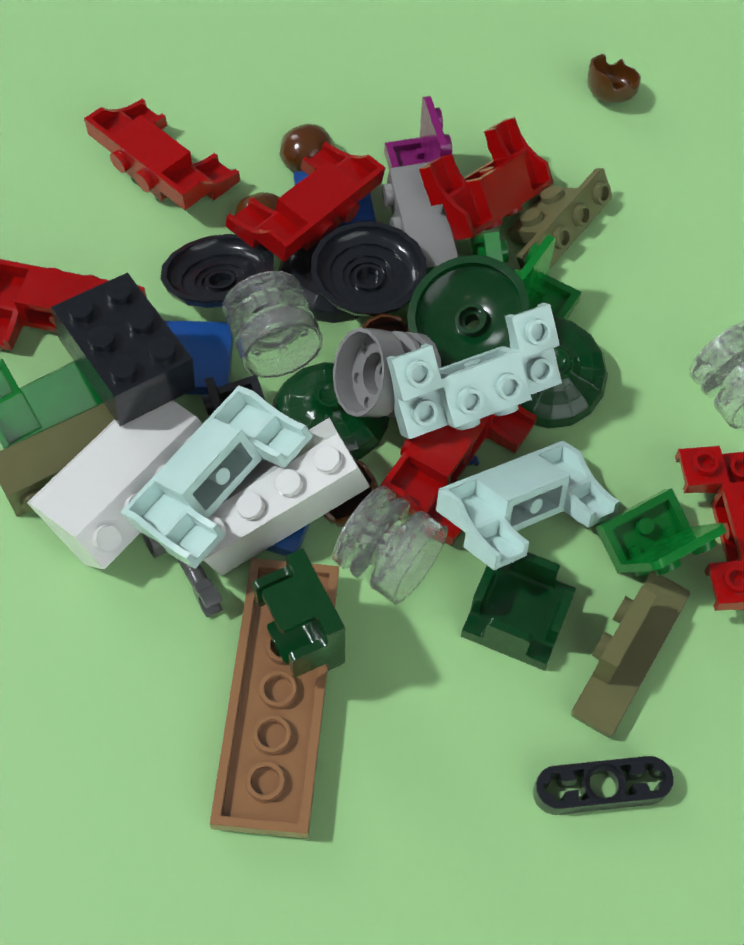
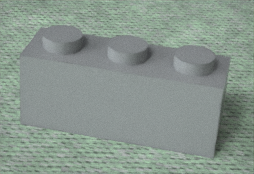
M430 162L389 168L387 184L382 185V195L385 207L391 206L393 217L390 218V226L403 230L419 244L426 258V273L428 274L438 265L458 257L443 204L431 206L419 172L420 168Z

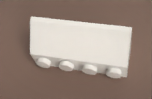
M173 400L122 426H119L114 419L27 503L85 566L104 570L141 533L121 514V511L203 423L198 417Z
M330 418L309 429L313 437L286 468L262 459L209 517V520L218 524L226 534L203 560L218 574L223 576L370 487Z

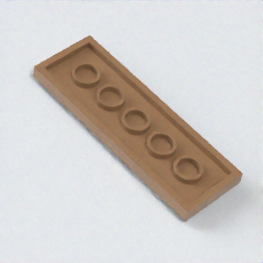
M252 558L210 827L216 830L308 839L328 669L324 664L299 677H294L290 670V665L283 663L267 631V625L273 622L274 619L266 605L258 606L254 596L253 581L285 567L286 561ZM312 564L335 607L339 566Z

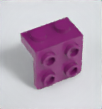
M431 96L422 98L419 138L385 143L384 154L389 168L432 162L441 156L452 154L450 135L444 134L442 130L443 117L441 109L439 107L435 108Z

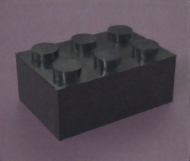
M128 272L51 307L59 340L119 426L195 389L193 358Z

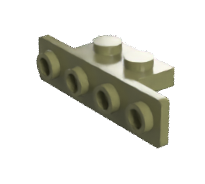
M596 168L578 188L555 185L544 189L536 201L510 227L508 232L512 242L526 244L517 254L521 270L525 266V260L531 247L535 243L541 244L548 234L556 238L550 263L551 268L610 202L613 195L603 168Z
M651 572L634 600L625 596L612 619L620 624L613 636L604 632L592 654L599 662L571 711L573 718L608 738L613 736L689 598V590L662 575L657 576L655 572Z

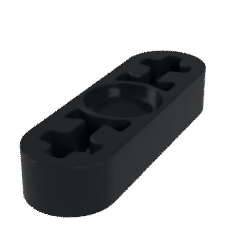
M654 756L556 765L547 767L539 774L533 787V797L541 810L552 815L653 805L662 801L670 792L674 779L668 764ZM645 770H649L652 778H659L660 780L654 791H650L647 783L632 784L628 790L630 795H626V781L640 779ZM597 773L610 776L616 786L615 794L608 798L596 795L590 787L591 776ZM576 776L581 777L579 789L583 800L578 799L579 790L565 792L561 801H555L552 793H545L544 789L548 788L551 779L557 780L558 786L565 788L573 787L577 781Z

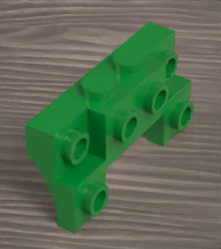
M0 360V443L4 449L103 404L74 361L19 388L4 360Z

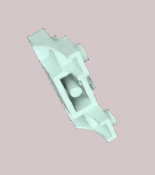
M541 303L538 304V307L528 311L505 316L510 348L501 346L439 369L433 346L429 344L421 345L419 349L396 357L393 355L386 357L392 378L395 402L394 413L400 434L407 439H412L447 425L457 430L470 429L481 423L480 419L492 414L495 416L511 414L519 409V404L532 400L531 394L561 384L562 381L554 352V347L559 346L560 343L551 305Z
M238 386L124 507L121 514L136 530L159 542L170 555L196 569L226 535L218 524L209 520V517L262 459L286 468L313 435L306 425L278 411L256 392Z
M560 441L439 488L436 511L465 532L463 547L491 569L496 570L527 556L529 541L517 531L562 511L573 517L578 523L589 528L617 515L620 501L610 495L594 478L584 460L582 452L565 441Z

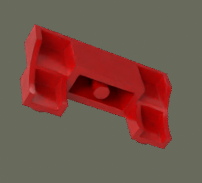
M143 98L120 109L100 107L84 118L88 135L112 153L110 154V159L114 167L121 173L126 172L136 180L143 191H150L161 201L168 197L183 210H187L206 195L213 201L240 182L239 171L237 169L231 171L220 163L216 153L192 164L191 152L162 130L167 127L166 116L164 114L158 116L147 108L146 101Z
M515 117L505 119L484 131L487 147L493 160L464 178L455 163L453 154L441 156L419 169L431 206L443 204L455 240L473 238L483 230L501 225L504 216H510L522 211V204L554 184L548 162L538 156L527 144L518 128Z
M326 141L323 143L321 151L310 159L308 157L302 159L301 170L308 174V176L278 198L276 211L251 197L248 200L247 207L235 216L231 214L226 216L225 226L253 249L261 243L284 262L302 247L306 251L311 249L341 223L350 222L360 209L358 202L382 183L386 167L370 155H351L335 148Z
M0 259V348L12 351L23 326L57 332L51 307L109 280L101 279L94 275L65 272L54 267L44 268ZM138 286L146 296L145 287Z
M518 405L519 409L503 416L492 414L480 419L481 423L470 429L457 430L447 425L415 438L406 439L400 451L401 457L380 485V497L415 516L416 526L452 546L463 530L436 511L439 488L455 483L487 438L516 453L535 426L537 416Z
M720 446L678 449L675 460L680 462L685 480L684 494H715L711 502L716 523H723L727 530L725 534L720 536L726 562L709 563L704 570L705 575L710 576L716 599L713 604L714 610H744V452L722 454Z

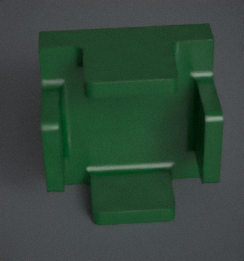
M303 548L286 555L285 567L253 581L254 596L258 606L266 605L274 619L273 622L267 625V631L283 663L290 665V670L294 677H299L324 664L329 671L345 663V626Z
M527 552V556L496 570L486 566L474 594L471 610L462 629L461 637L544 671L576 588L559 582L556 579L560 569L559 564Z

